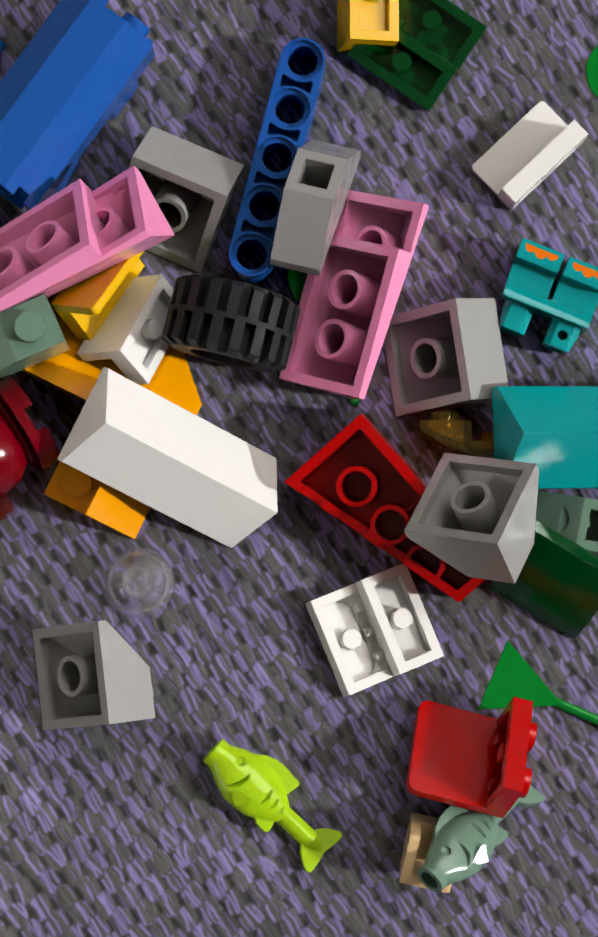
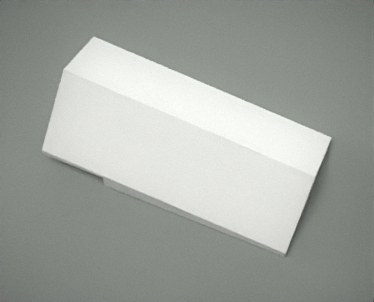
M103 367L57 460L230 548H233L278 513L277 463L275 457L109 368Z

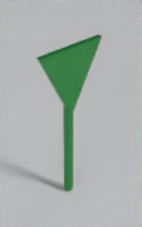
M507 641L478 710L506 708L515 696L533 701V707L553 706L598 726L597 714L556 697L512 644Z

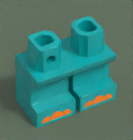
M522 238L517 247L499 299L503 303L499 317V328L501 331L523 338L532 314L548 320L550 324L541 346L566 355L577 340L579 333L583 334L588 329L598 305V267L569 257L563 266L552 297L549 300V292L565 254Z

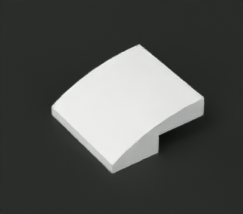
M403 563L305 603L343 697L352 695L444 656L408 567L403 565Z

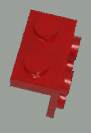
M514 696L498 719L429 700L423 701L416 711L406 779L407 790L416 796L503 818L519 797H526L531 785L532 769L526 767L527 753L532 750L537 735V723L531 722L533 701Z

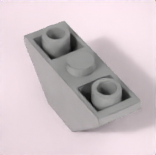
M311 140L298 148L283 190L270 265L320 276L361 158V150L318 140Z

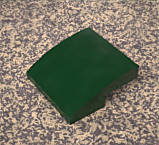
M399 0V42L395 46L355 44L349 50L347 56L430 111L481 39L488 26L450 0Z
M536 520L534 545L516 583L491 580L488 588L575 639L598 611V556Z

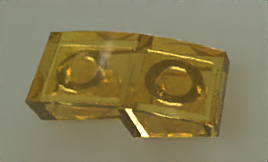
M429 412V420H420L418 423V434L439 447L456 454L494 458L493 432H481L480 441H472V420H460V412Z

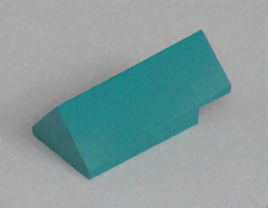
M598 386L492 387L494 459L536 463L539 469L538 489H598Z

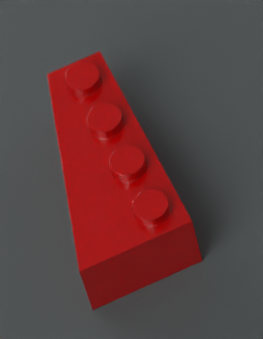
M360 414L284 481L287 485L311 499L329 514L350 526L368 541L402 562L403 565L458 603L485 580L466 576L407 538L404 530L427 484L365 414Z

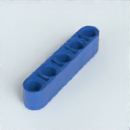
M309 38L291 40L284 46L281 52L230 243L229 260L233 272L239 279L247 283L264 281L271 275L275 267L270 265V257L284 186L298 148L308 142L323 86L325 55L322 47L316 41ZM300 56H308L317 64L315 70L305 76L293 73L289 66L295 58ZM288 103L296 104L304 110L302 119L293 124H286L276 116L278 110ZM274 151H283L291 157L292 162L286 170L272 172L264 166L266 156ZM261 199H271L279 206L277 215L267 221L256 219L251 214V209ZM250 246L261 248L266 253L264 264L256 269L242 267L238 262V257L245 248Z

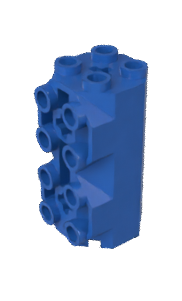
M60 0L0 82V195L20 209H23L25 206L28 211L67 186L80 168V157L105 123L110 119H116L139 87L138 78L155 56L152 46L153 42L147 37L150 29L128 12H125L122 17L106 7L109 2L108 0Z

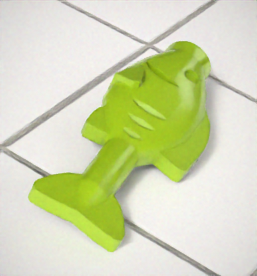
M223 738L203 758L202 761L210 768L223 798L231 804L232 808H236L243 815L252 817L255 824L263 832H269L274 822L278 823L300 844L299 855L305 872H312L323 854L342 838V833L337 830L327 828L314 830L290 808L287 794L299 786V781L278 760L267 755L255 754L244 748L232 746Z

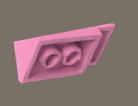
M135 165L93 191L81 179H78L0 228V312L44 293L47 298H50L175 236L141 172Z
M349 190L320 276L307 273L298 306L300 313L286 369L280 372L279 379L350 399H365L429 208L428 205Z

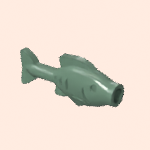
M530 785L526 797H519L503 818L454 805L448 807L436 820L433 827L432 839L425 862L417 871L420 881L429 890L439 893L447 885L460 882L477 874L489 862L488 860L494 848L499 846L508 837V832L498 826V824L515 806L522 808L537 806L544 800V796Z

